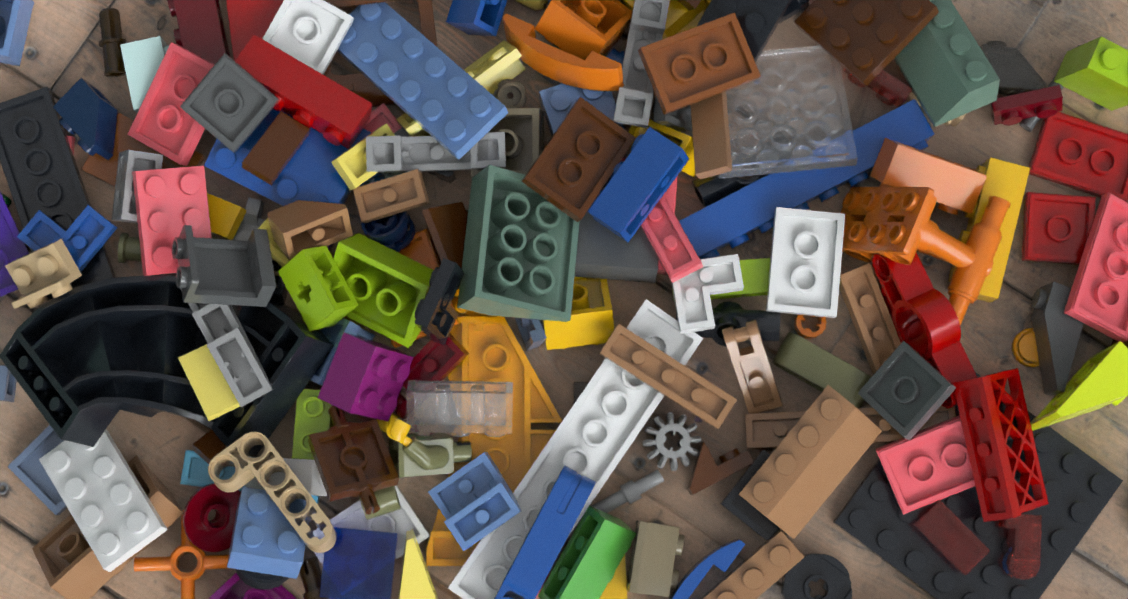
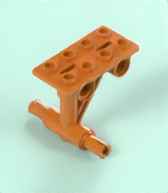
M852 187L842 202L843 208L841 213L845 214L842 252L864 262H872L873 255L879 253L895 262L911 265L917 251L956 266L947 288V294L950 296L949 302L953 306L961 326L969 304H973L977 300L985 278L992 270L993 258L1002 239L1000 227L1011 203L1003 198L990 196L980 223L973 225L965 244L940 230L937 223L930 220L937 202V198L933 196L934 190L930 187Z

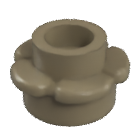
M510 79L502 80L493 95L506 108H522L527 100L524 85L519 81L513 82ZM509 92L513 93L512 99L507 98Z

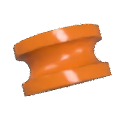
M796 315L794 328L798 335L803 338H816L826 328V317L809 316L810 318L816 317L819 321V324L815 325L817 331L812 332L810 328L804 329L801 322L806 320L803 318L804 315Z

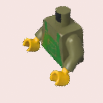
M394 413L391 414L389 421L377 419L381 431L386 432L389 437V453L399 478L450 474L454 472V463L471 462L472 448L470 441L453 442L451 436L442 432L409 433L411 425L398 419L399 417Z

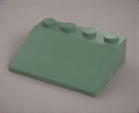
M488 165L476 174L471 182L462 261L464 276L460 282L457 308L491 316L561 322L570 321L580 221L576 222L521 182L525 174Z

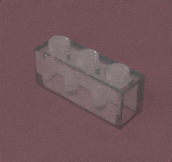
M409 380L406 392L407 424L411 425L409 432H415L419 436L450 433L456 437L468 436L470 433H485L489 437H502L505 434H512L513 382Z

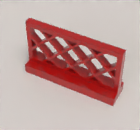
M1018 368L953 382V385L956 387L954 392L983 522L1016 518L1021 516V513L1049 504ZM1007 379L1010 388V394H1008L1005 390ZM1001 401L1006 406L1004 414L999 410ZM1014 415L1017 419V428L1012 424ZM1008 436L1014 440L1012 448L1006 444ZM1022 450L1026 459L1025 463L1020 459ZM1016 470L1021 474L1019 483L1014 479ZM1030 484L1032 486L1034 499L1028 494Z

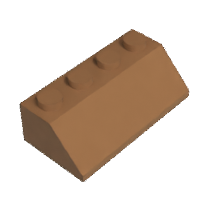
M827 385L739 495L790 537L795 539L882 430L857 407Z
M136 455L128 462V465L168 528L183 514V511L172 493ZM70 514L36 544L32 550L52 589L66 599H89L114 575L121 572L124 566L136 555L145 550L150 543L114 570L108 572L101 566L73 516Z

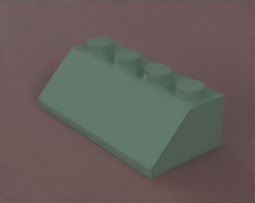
M929 0L937 6L939 13L894 58L934 127L997 101L1000 78L951 0Z

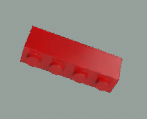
M256 35L252 36L235 60L280 99L273 110H282L293 116V119L304 126L311 127L322 133L323 137L333 145H342L350 149L370 119L371 102Z

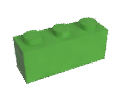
M589 505L538 597L540 599H599L607 584L612 580L623 556L630 549L637 533L621 519Z

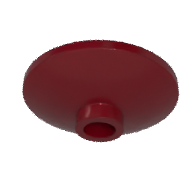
M211 483L201 487L190 497L183 512V528L187 538L194 546L207 552H220L230 548L237 504L241 494L239 490L227 493L221 491L215 483ZM215 509L216 515L214 519L208 521L209 512Z

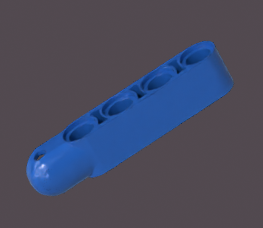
M564 465L494 599L536 598L596 481L584 475L582 476L577 471Z

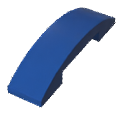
M736 539L704 556L686 573L669 599H689L713 565L722 572H726L745 546V543Z

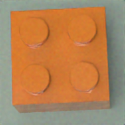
M551 0L535 30L561 50L585 60L592 51L604 56L618 42L631 21L632 10L618 0Z

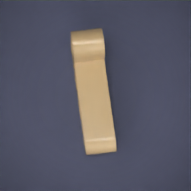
M249 432L210 461L208 473L221 491L227 493L235 492L256 478L311 551L325 553L335 545L337 539L336 531L330 520L265 435L259 432ZM253 446H265L261 456L257 458L248 457L249 450ZM227 466L235 467V473L231 478L227 480L219 479V474L223 468ZM273 473H285V479L281 484L274 486L268 484L269 478ZM294 500H306V506L301 512H289V506ZM311 520L314 521L319 530L323 531L325 536L319 540L314 536L307 523Z

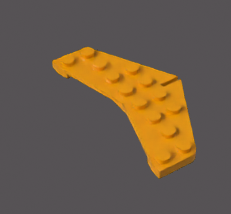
M457 289L452 303L455 311L459 314L457 317L459 324L453 326L450 333L469 353L448 375L462 425L458 442L470 441L472 448L471 461L482 453L487 452L513 493L556 431L531 430V423H561L562 419L505 317L491 316L457 308L459 289ZM469 462L454 463V472L448 474V477H450L452 474L460 470ZM438 509L426 548V566H463L480 541L463 551L444 523L446 518Z

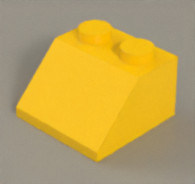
M574 277L571 320L568 322L543 320L544 331L547 337L545 339L547 350L566 349L592 344L599 345L608 341L614 331V322L607 279Z

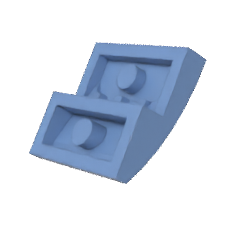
M487 452L482 453L428 491L446 518L444 523L463 551L522 511L511 489Z

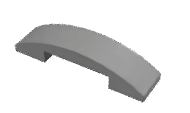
M634 0L622 64L624 86L619 87L613 122L644 128L648 127L653 100V87L638 50L643 46L662 40L670 0Z
M488 132L459 160L432 136L366 137L367 172H409L415 169H419L421 172L484 169L488 165L503 168L506 167L505 132Z

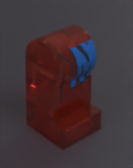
M1021 514V516L1016 518L999 520V527L1008 528V552L1003 557L1002 564L1006 574L1012 578L1031 579L1039 571L1042 515Z

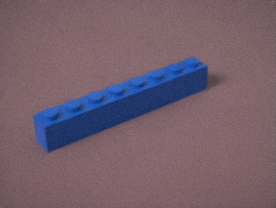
M913 99L680 220L679 223L699 259L720 256L719 249L727 245L734 249L749 241L748 234L760 229L761 233L773 229L776 207L808 210L810 209L808 203L819 198L821 202H825L839 194L838 187L848 182L853 187L868 179L869 175L867 172L873 169L885 138L923 151L929 147L927 141L934 135V132L917 101Z

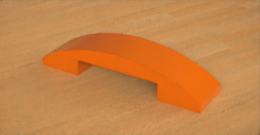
M507 13L503 16L506 41L517 48L521 54L520 59L542 75L560 83L587 90L618 91L619 87L624 86L621 63L594 51L583 60L536 39L534 25Z

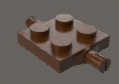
M332 406L328 409V413L334 426L327 431L310 434L308 439L328 499L331 502L351 496H359L365 513L370 515L372 511L374 514L380 510L374 492L396 486L399 481L398 473L378 421L374 419L362 423L347 422L343 410Z

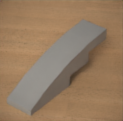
M188 303L193 311L192 316L208 343L207 347L240 407L272 391L273 388L232 306Z

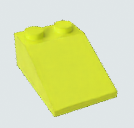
M1119 341L1091 356L1067 382L1065 391L1056 394L1032 420V431L1098 410L1111 403L1116 406L1128 396V348Z

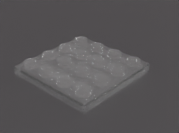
M820 46L762 51L756 61L761 77L726 91L732 171L719 174V179L857 165L858 157L841 66Z

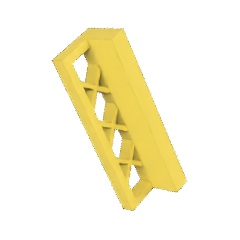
M504 40L465 68L464 71L488 92L493 94L498 89V84L502 80H512L526 69L519 60L521 54L517 48ZM406 113L396 119L409 136H431Z

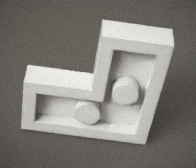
M738 254L700 259L703 268L672 283L680 334L715 328L710 295L743 291L744 285Z

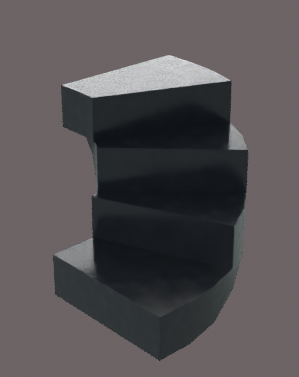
M142 275L109 278L78 286L40 305L17 328L1 352L0 359L61 440L94 447L119 410L150 418L157 413L167 412L194 419L210 427L223 444L228 447L249 432L262 433L269 439L334 345L320 330L309 331L298 311L270 299L267 307L231 305L273 390L243 407H238L208 421L178 357L208 343L192 316L193 311L188 303L183 302L182 291L176 286V276ZM253 446L248 454L257 456L263 446Z

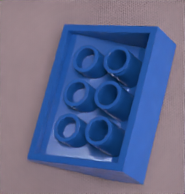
M273 109L236 153H233L216 139L204 164L205 167L282 206L298 200L345 204L351 192L331 163V161L348 149L342 145L336 146L331 144L323 137L322 133L311 127L309 128L310 133L272 185L242 168L243 160L280 113V111ZM282 111V112L285 113L286 115H288V116H290L291 118H293V116H291V115H289L288 113ZM363 128L351 147L370 135L371 132Z

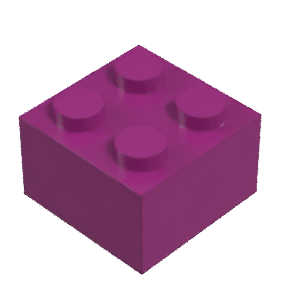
M343 332L318 398L348 413L389 421L391 414L397 406V398L403 383L409 376L410 365L414 357L383 343Z

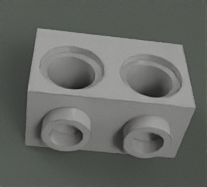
M134 150L119 152L112 211L113 221L138 224L132 172L162 169L163 155Z

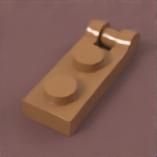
M757 321L746 322L745 327L733 329V327L722 329L749 414H756L783 406ZM751 341L752 346L739 348V342Z

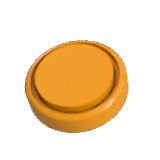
M1033 328L1020 331L1012 342V353L1015 359L1026 367L1040 366Z

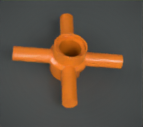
M183 514L181 515V545L170 556L134 558L135 572L170 571L176 579L181 581V599H195V580L199 579L206 569L233 568H227L229 555H205L203 550L197 548L189 541L183 528ZM192 553L197 558V566L193 571L184 573L179 568V560L183 555Z

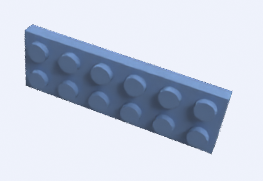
M387 3L359 5L349 14L354 17V21L337 52L458 160L509 113L504 104Z

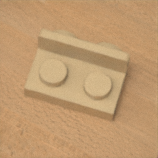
M62 239L5 265L22 295L11 303L14 309L25 304L28 305L29 309L34 308L47 301V295L50 293L53 298H57L72 290L73 288L70 283L82 276Z

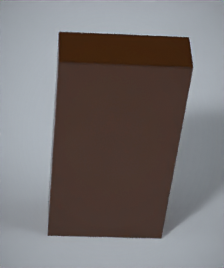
M280 111L243 160L242 168L272 185L306 140L310 129Z

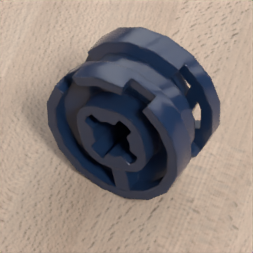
M407 211L368 223L361 222V228L368 238L396 252L407 247L415 235V225Z

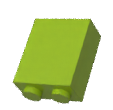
M1102 36L1066 52L1054 82L1111 111L1127 106L1128 50Z

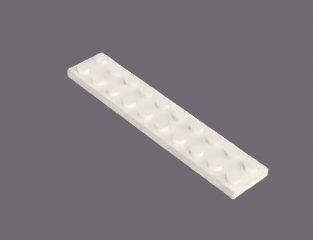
M647 299L626 328L684 366L703 340L695 332L680 334L678 321ZM605 358L513 492L522 511L481 539L448 589L462 599L495 598L564 465L577 471L578 474L596 481L571 530L572 532L664 395Z

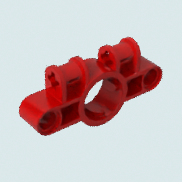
M917 252L911 265L895 262L879 253L874 254L872 265L882 286L880 290L900 342L905 341L911 345L952 384L953 382L976 378L977 375L960 342L961 329L957 314L949 300L933 287ZM954 391L942 404L946 409L957 405Z

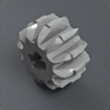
M668 412L666 415L667 425L664 424L659 416H656L653 420L659 430L657 431L649 426L645 428V432L654 436V440L647 439L642 444L645 447H655L656 450L649 452L647 458L650 460L659 454L661 458L657 463L658 468L662 469L667 459H670L671 471H676L678 468V457L682 464L688 467L691 463L685 453L687 452L692 456L699 455V451L690 447V443H700L702 438L700 436L690 437L689 435L690 432L697 429L696 423L689 425L686 429L683 427L687 420L686 415L682 414L677 424H675L673 412ZM671 432V436L677 434L681 440L677 442L679 447L677 451H673V447H670L668 450L664 447L663 443L667 440L666 433Z

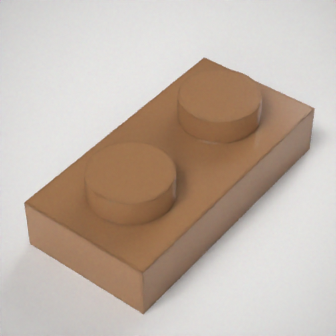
M419 169L353 189L360 219L363 223L430 204L422 173Z

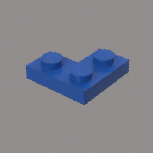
M87 205L67 231L39 210L17 237L34 251L62 239L79 271L82 272L116 231L117 227L94 208Z

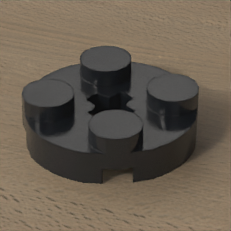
M806 554L799 563L783 576L781 594L784 599H852V588L848 570L839 560L826 554ZM819 579H822L824 581L822 587L826 590L823 596L817 594L814 598L811 597L809 594L811 588L808 586L810 581L817 582Z

